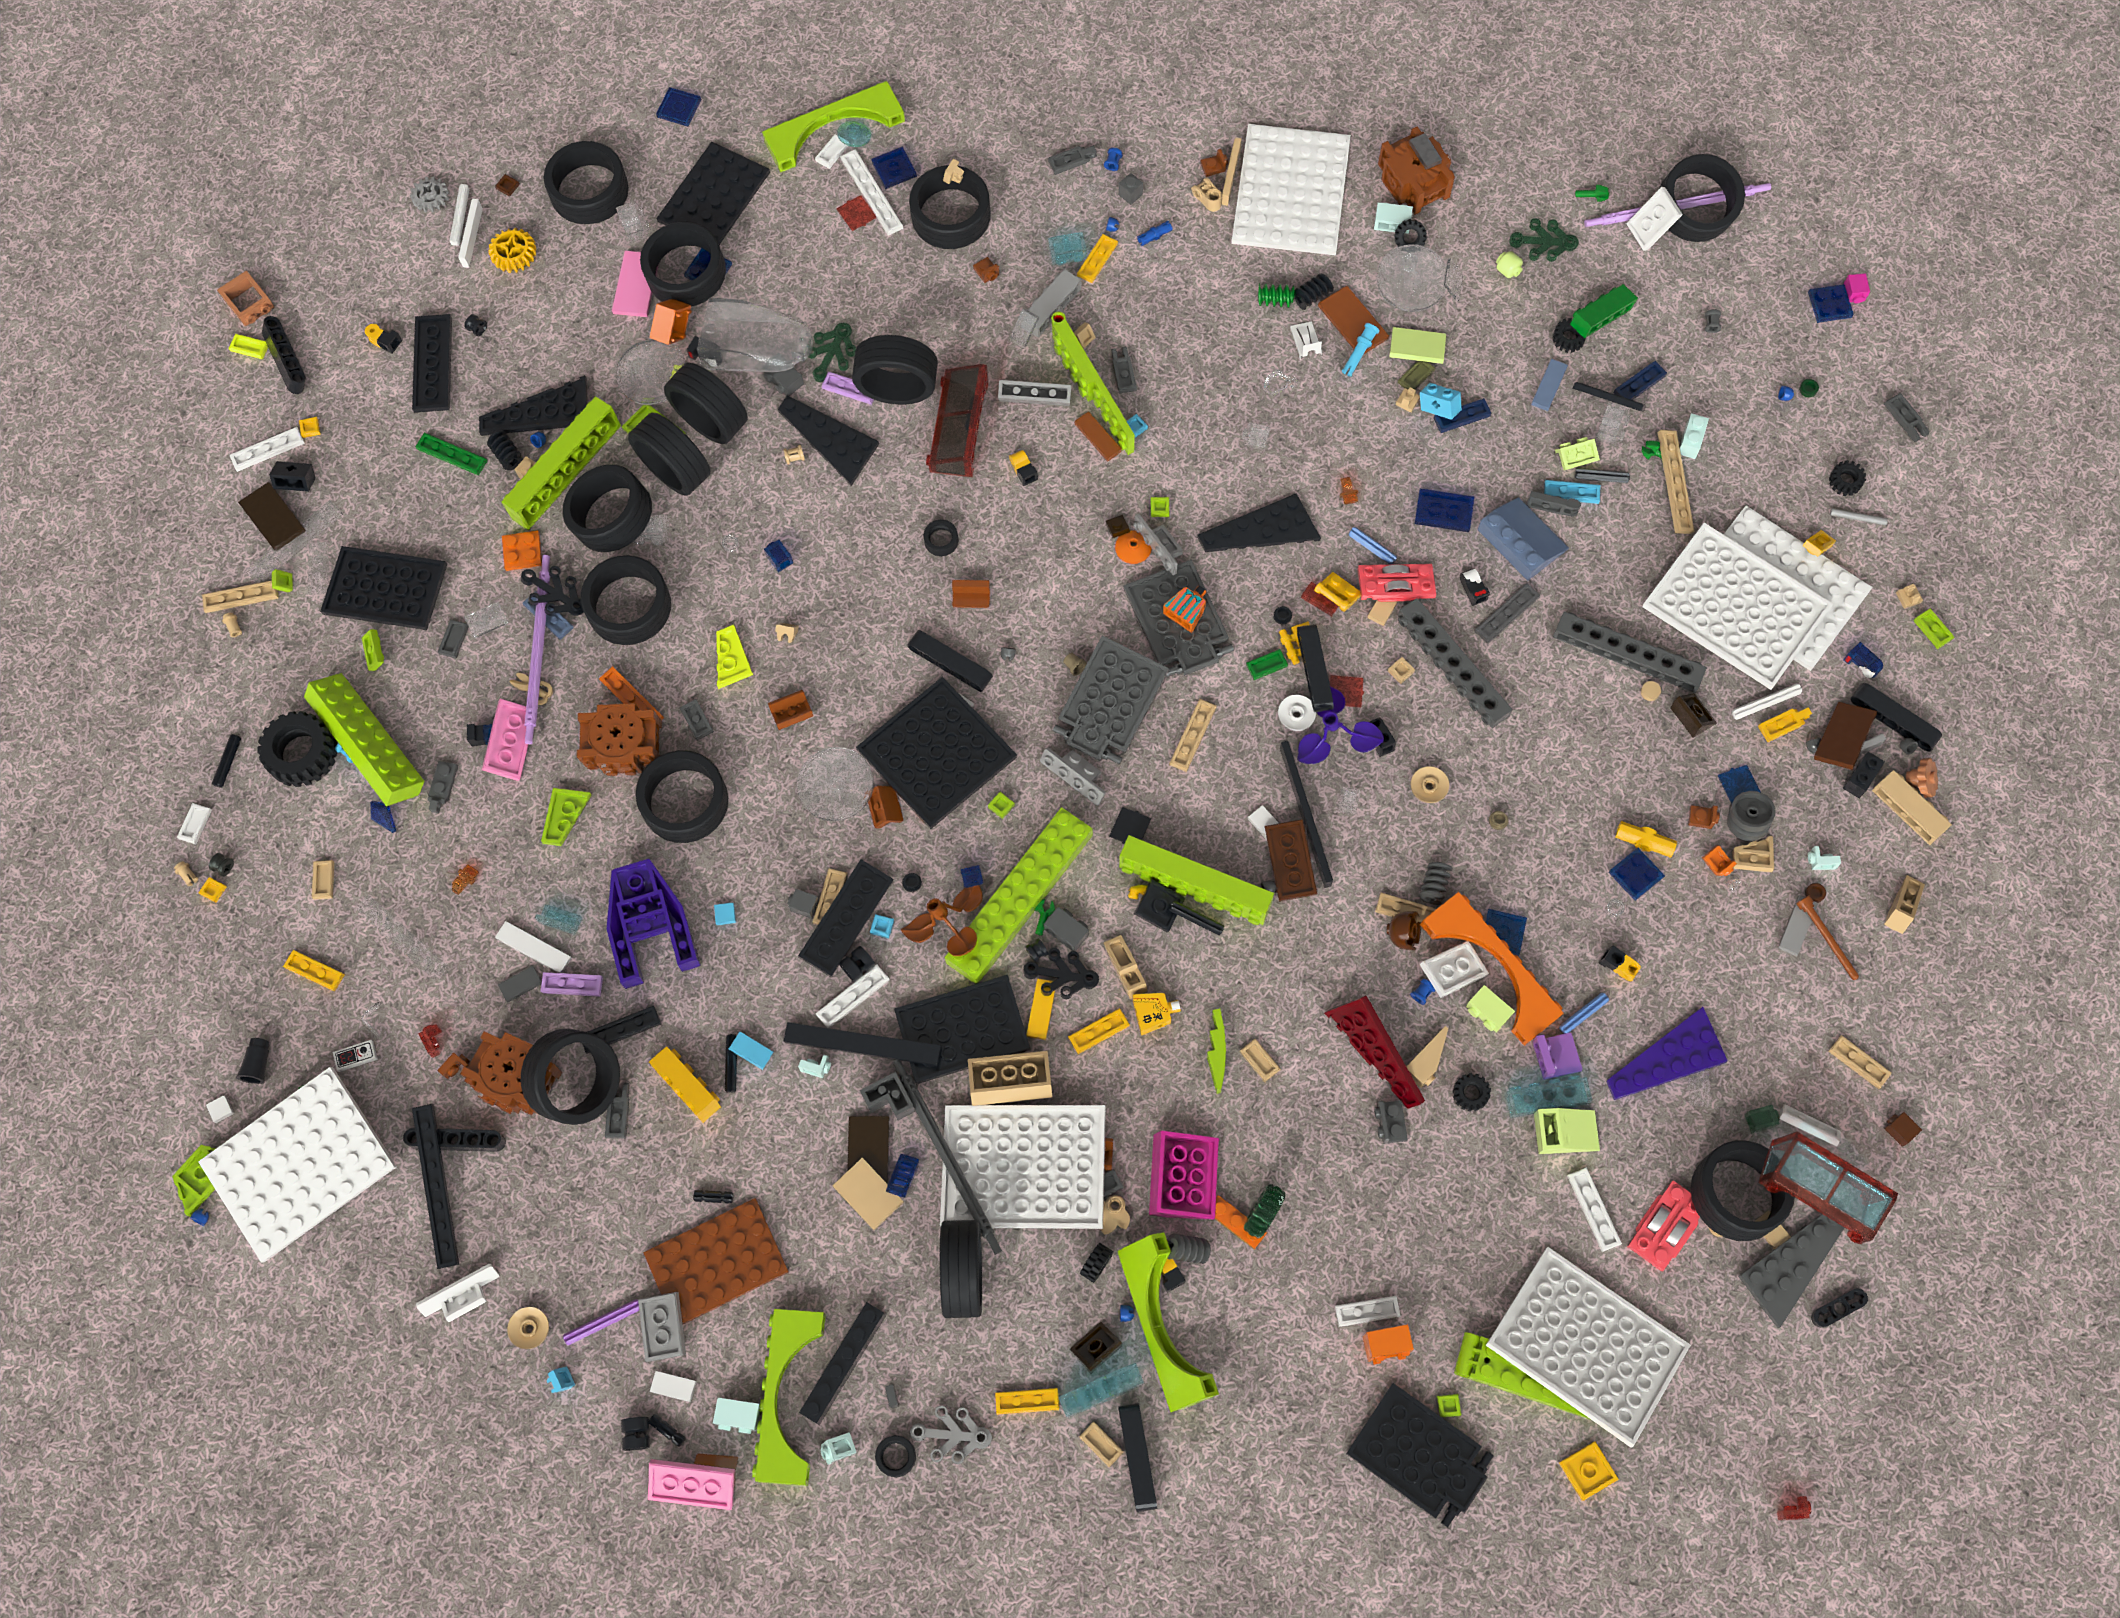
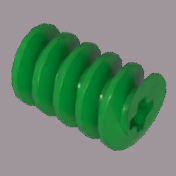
M1259 283V306L1265 301L1266 307L1269 306L1270 302H1272L1273 307H1276L1277 302H1279L1281 308L1284 303L1290 308L1294 300V285L1291 290H1289L1288 285H1285L1282 290L1281 284L1278 285L1277 289H1275L1274 284H1271L1268 289L1266 283L1263 285V288H1261Z

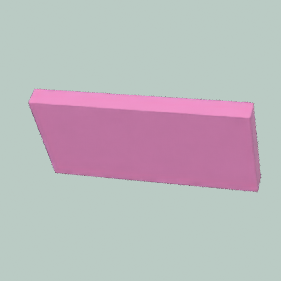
M624 252L612 308L613 314L648 317L653 293L641 270V252Z
M499 699L483 762V771L516 781L520 780L528 744H525L526 726L524 725L526 706Z
M651 1459L649 1462L648 1500L732 1510L735 1469Z

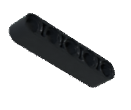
M267 316L264 318L262 328L264 340L288 391L293 394H300L303 392L306 379L303 369L280 320L274 316Z
M1317 625L1297 627L1298 642L1313 711L1333 710V698Z
M917 630L907 644V647L912 652L979 692H983L993 678V675L988 670L921 630Z
M1861 683L1850 699L1858 707L1877 711L1875 717L1877 720L1904 738L1914 739L1918 743V747L1924 751L1931 752L1942 737V733L1937 728L1867 683Z
M410 1128L404 1133L403 1141L411 1148L418 1150L417 1141L411 1143L412 1137L416 1135L415 1128ZM438 1129L441 1150L498 1152L506 1144L504 1136L495 1130ZM458 1136V1141L455 1144H451L452 1138ZM478 1136V1142L471 1145L472 1138ZM494 1137H498L497 1144L491 1145V1140Z
M1139 1403L1119 1406L1118 1410L1136 1512L1158 1509Z

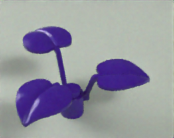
M1330 686L1334 705L1333 710L1316 712L1320 717H1323L1325 725L1323 738L1316 733L1305 735L1299 743L1297 760L1304 764H1316L1325 760L1331 750L1330 745L1324 742L1327 739V732L1336 731L1339 727L1353 735L1350 743L1358 752L1364 753L1373 750L1383 743L1384 737L1382 732L1370 722L1362 721L1356 723L1354 732L1344 726L1336 714L1344 709L1345 698L1340 691Z

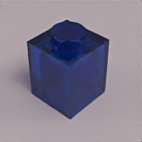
M780 540L771 542L764 548L766 557L778 573L793 564L791 554Z

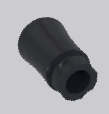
M262 1038L250 1039L243 1062L236 1076L238 1080L254 1084L265 1083L269 1041Z

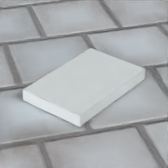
M1661 187L1626 224L1643 251H1647L1683 214L1667 189Z
M1469 941L1450 948L1420 964L1440 998L1489 974Z

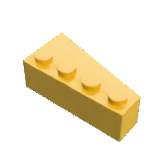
M666 1046L649 1061V1064L701 1122L704 1123L721 1108L718 1103L720 1099L713 1091L710 1093L705 1088L707 1084L700 1076L696 1079L692 1074L694 1070L687 1062L683 1064L679 1060L681 1055L675 1049L670 1050Z

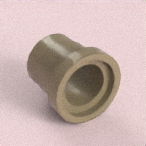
M1069 653L1063 661L1074 676L1079 675L1087 665L1084 659H1080L1074 653Z

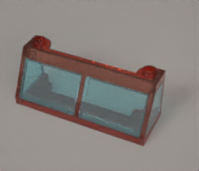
M1794 1132L1771 1141L1758 1182L1773 1193L1784 1190L1849 1230L1847 1236L1852 1242L1857 1244L1874 1239L1898 1196V1193L1799 1132Z

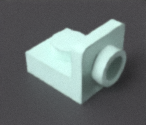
M1814 846L1808 853V862L1812 865V870H1835L1841 864L1840 856H1833V854H1823L1820 856L1819 846Z
M823 1055L820 1065L815 1060L807 1059V1061L801 1060L798 1067L800 1072L823 1078L825 1073L828 1074L831 1062H829L827 1055Z
M850 1432L828 1439L821 1444V1455L826 1460L827 1465L857 1453Z

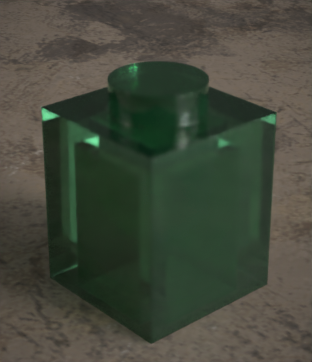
M1773 1105L1750 1110L1744 1114L1751 1134L1775 1128L1780 1124L1779 1113L1774 1109Z

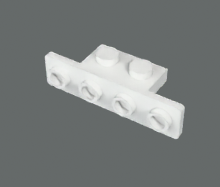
M487 1264L417 1302L416 1306L425 1317L442 1308L446 1320L450 1322L485 1303L486 1299L482 1286L498 1278L499 1274L492 1264Z

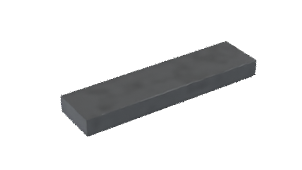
M1526 583L1477 627L1475 633L1489 644L1539 599L1540 594Z

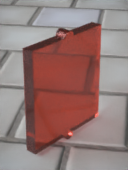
M861 195L851 201L848 200L847 203L836 208L851 231L861 226H866L868 222L876 219V215Z
M1330 675V686L1343 694L1346 701L1345 706L1361 708L1362 695H1364L1363 678Z

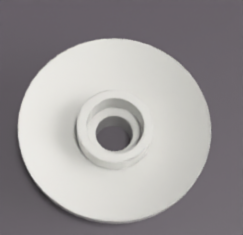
M1291 695L1285 698L1279 705L1278 717L1286 728L1301 731L1313 724L1316 712L1313 711L1310 699L1302 695ZM1299 713L1300 717L1296 718L1293 714Z

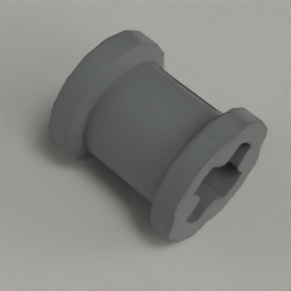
M1711 309L1705 312V318L1707 319L1706 332L1717 333L1721 330L1719 322L1721 311Z

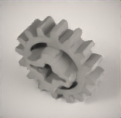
M434 176L431 180L428 177H425L424 181L419 179L420 183H414L415 188L410 189L412 192L410 197L414 206H417L418 210L423 209L424 212H427L428 209L434 212V208L440 210V205H446L444 200H449L447 196L449 191L446 184L442 183L440 178L436 180Z

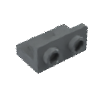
M1378 1101L1377 1107H1374L1375 1118L1379 1119L1380 1127H1377L1379 1139H1382L1383 1144L1408 1141L1402 1101Z

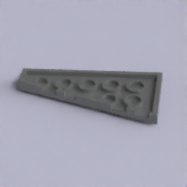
M1835 1205L1738 1276L1777 1328H1781L1848 1223Z

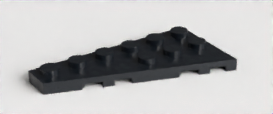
M586 376L579 377V380L572 383L570 381L566 382L562 387L551 388L528 397L526 401L521 403L515 402L503 410L497 409L479 416L480 435H492L498 430H504L506 433L567 428L588 404Z
M788 395L778 408V412L836 469L850 486L853 485L879 446V441Z
M1297 493L1197 535L1205 552L1321 540Z

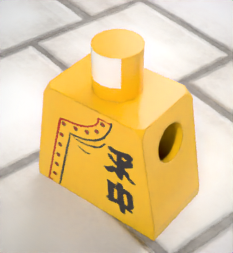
M1165 993L1135 994L1132 996L1141 1035L1171 1024L1170 1014L1181 1011L1179 1001L1167 1002Z

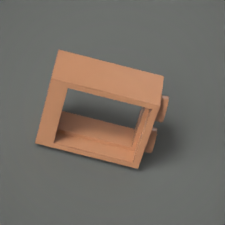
M247 271L217 289L223 300L245 327L254 323L262 315L268 314L274 308L268 296ZM253 286L262 299L240 312L231 300Z

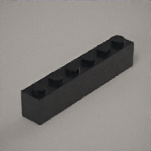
M866 1302L801 1408L800 1414L820 1426L885 1319L886 1315L884 1312Z

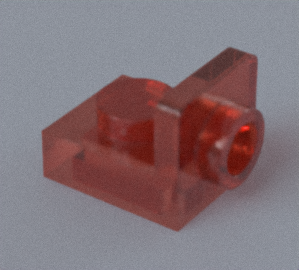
M437 1024L428 1025L423 1028L422 1032L418 1033L425 1049L432 1058L440 1055L437 1049L440 1045L434 1036L441 1033L442 1030Z
M1797 1497L1798 1510L1797 1506H1783L1784 1510L1777 1511L1778 1520L1809 1519V1514H1811L1812 1510L1807 1497Z

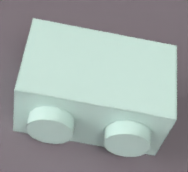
M1386 202L1378 203L1374 230L1395 232L1402 221L1411 219L1413 206L1389 204Z
M1691 413L1679 446L1681 455L1693 459L1696 458L1701 448L1709 418Z
M718 1398L713 1424L718 1425L719 1430L730 1431L731 1427L739 1428V1433L751 1434V1430L757 1431L760 1418V1404Z

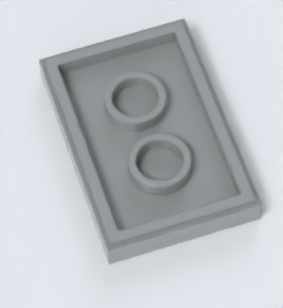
M679 1292L638 1299L645 1362L686 1355Z

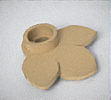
M1112 1195L1104 1201L1103 1229H1101L1104 1235L1113 1232L1117 1226L1125 1230L1129 1226L1130 1216L1125 1210V1201L1118 1195ZM1113 1202H1117L1119 1204V1208L1113 1209L1111 1207V1204Z

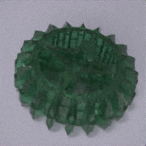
M1269 1184L1260 1194L1244 1224V1230L1251 1236L1262 1237L1276 1217L1286 1197V1193L1280 1187Z

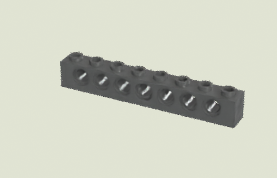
M1418 598L1399 610L1398 621L1400 625L1410 631L1412 639L1422 645L1423 652L1433 658L1435 666L1444 671L1446 679L1450 683L1453 682L1458 693L1462 697L1465 696L1470 707L1474 711H1478L1484 724L1489 725L1493 729L1510 717L1513 709ZM1418 620L1422 624H1415L1414 621ZM1430 634L1433 638H1428L1425 635ZM1437 648H1442L1445 652H1440ZM1449 662H1454L1457 666H1451ZM1461 676H1466L1469 680H1463ZM1473 690H1478L1481 694H1475ZM1485 704H1490L1493 708L1489 709Z
M1563 612L1553 635L1555 639L1693 693H1696L1700 687L1707 669L1700 662L1687 660L1682 655L1672 654L1664 648L1654 647L1646 641L1636 640L1628 634L1618 633L1610 627L1600 626L1592 620L1582 619L1571 612ZM1573 628L1579 629L1580 632L1574 631ZM1590 635H1595L1598 639H1594ZM1608 642H1613L1616 646H1612ZM1626 649H1631L1633 653L1628 652ZM1644 656H1649L1651 660H1647ZM1662 663H1667L1669 667H1665ZM1680 670H1685L1687 674H1683Z

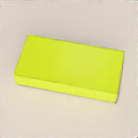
M235 334L229 346V350L259 359L264 358L268 349L265 341Z

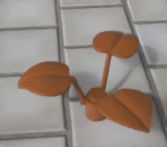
M975 879L955 897L953 906L946 904L945 901L941 902L937 898L930 900L926 906L929 913L916 917L910 924L901 929L902 933L909 940L921 943L933 935V927L936 925L935 919L944 920L955 933V936L951 937L947 943L948 952L953 956H962L971 952L977 943L976 932L970 927H964L958 932L947 919V908L957 912H962V910L971 912L976 909L983 899L979 882Z

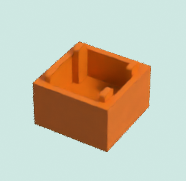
M675 299L657 303L649 338L667 345L686 338L685 332L688 318L692 312L690 310L691 305Z
M1408 1324L1366 1332L1363 1336L1368 1362L1373 1361L1374 1365L1380 1364L1384 1359L1398 1357V1360L1406 1359V1356H1409L1414 1350Z

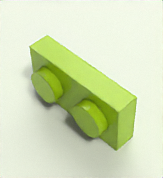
M1931 608L1913 620L1937 649L1955 638Z
M370 629L361 639L368 670L376 671L384 663V655L382 654L381 641L377 630Z

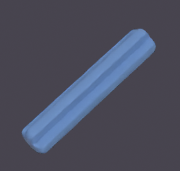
M1353 527L1350 530L1349 536L1389 565L1396 561L1397 556L1357 527Z
M1600 993L1559 1026L1560 1031L1563 1034L1569 1033L1609 1001L1608 996L1605 993Z

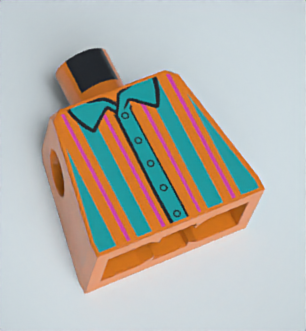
M1197 586L1194 591L1184 587L1164 604L1163 614L1192 633L1206 608V601L1203 599L1206 590L1201 586Z

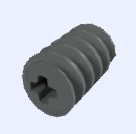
M1432 862L1427 866L1428 870L1425 873L1426 877L1423 880L1424 884L1421 887L1422 892H1420L1419 897L1426 903L1442 905L1438 899H1444L1445 896L1440 892H1446L1447 890L1442 885H1448L1449 883L1444 878H1450L1451 876L1446 871H1452L1453 868L1445 863Z
M1177 1233L1171 1234L1167 1238L1171 1250L1167 1259L1193 1262L1195 1264H1204L1208 1261L1211 1247L1206 1239L1179 1235Z

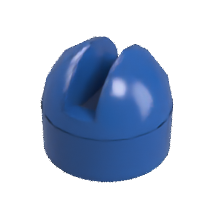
M1109 217L1106 231H1117L1119 228L1114 226L1115 224L1120 225L1119 221Z
M1782 386L1780 388L1779 400L1789 401L1794 397V391L1791 387Z
M536 432L530 437L531 443L537 448L542 447L547 440L546 435L541 432Z
M203 1208L195 1210L190 1219L205 1226L209 1219L208 1211L202 1214Z
M1120 1305V1322H1128L1134 1318L1135 1315L1132 1314L1134 1309L1131 1306Z

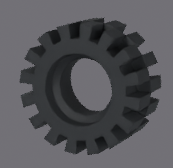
M1408 219L1398 225L1394 238L1398 248L1403 252L1415 253L1425 245L1427 233L1421 222L1415 219ZM1409 229L1415 230L1418 235L1417 239L1412 243L1404 240V233Z
M1566 318L1562 322L1560 321L1556 325L1552 337L1553 343L1556 342V348L1560 346L1559 350L1566 349V353L1571 350V353L1575 352V349L1576 351L1580 350V347H1583L1586 340L1570 325L1572 318H1568V321H1566ZM1566 331L1576 334V339H1567L1563 333Z
M1849 460L1837 464L1829 477V481H1831L1829 483L1830 486L1834 485L1832 490L1835 491L1837 489V494L1839 495L1843 492V496H1847L1848 493L1849 496L1858 493L1866 481V473H1863L1864 468L1859 469L1860 464L1854 465V461L1849 464ZM1844 473L1851 475L1854 482L1847 483L1843 481L1841 475Z
M1469 1073L1457 1080L1453 1089V1099L1457 1101L1456 1104L1460 1105L1461 1109H1468L1469 1112L1472 1110L1478 1111L1487 1104L1491 1096V1088L1488 1087L1489 1083L1484 1081L1485 1078L1483 1076L1480 1078L1479 1074L1472 1075V1073ZM1473 1085L1477 1087L1479 1097L1474 1100L1468 1099L1464 1094L1466 1086Z
M1099 1242L1083 1265L1080 1274L1094 1283L1108 1264L1114 1251Z

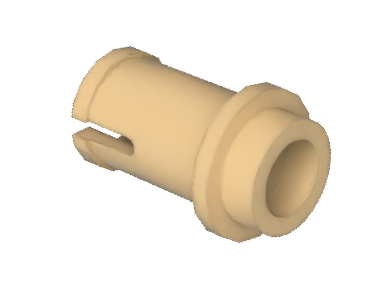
M233 613L223 615L222 622L226 624L230 636L237 637L241 635L242 631L237 623V616Z
M182 861L174 867L175 873L182 877L187 886H192L191 880L196 883L198 877L191 871L190 865Z

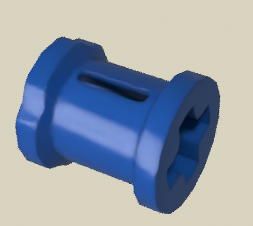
M1118 148L1108 149V158L1104 162V167L1107 170L1117 171L1119 169L1118 163L1123 156L1122 151Z
M1422 979L1420 981L1421 984L1410 995L1419 1004L1425 1005L1426 999L1432 992H1435V989L1430 981Z

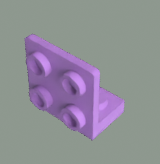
M1572 1033L1545 1038L1544 1035H1539L1532 1041L1543 1080L1582 1071Z

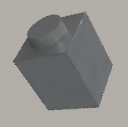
M1130 173L1119 182L1118 195L1132 205L1143 195V182Z
M795 889L794 894H790L787 904L791 912L813 919L819 899L815 895Z

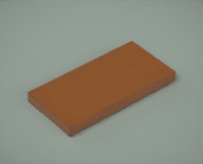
M1348 286L1343 287L1318 303V307L1353 349L1358 344V336H1361L1365 329V323H1370L1380 330L1374 336L1372 346L1367 348L1365 353L1389 339L1387 332Z

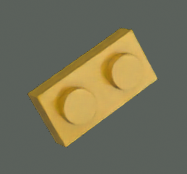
M1820 530L1807 539L1803 546L1810 554L1818 557L1831 548L1836 540Z

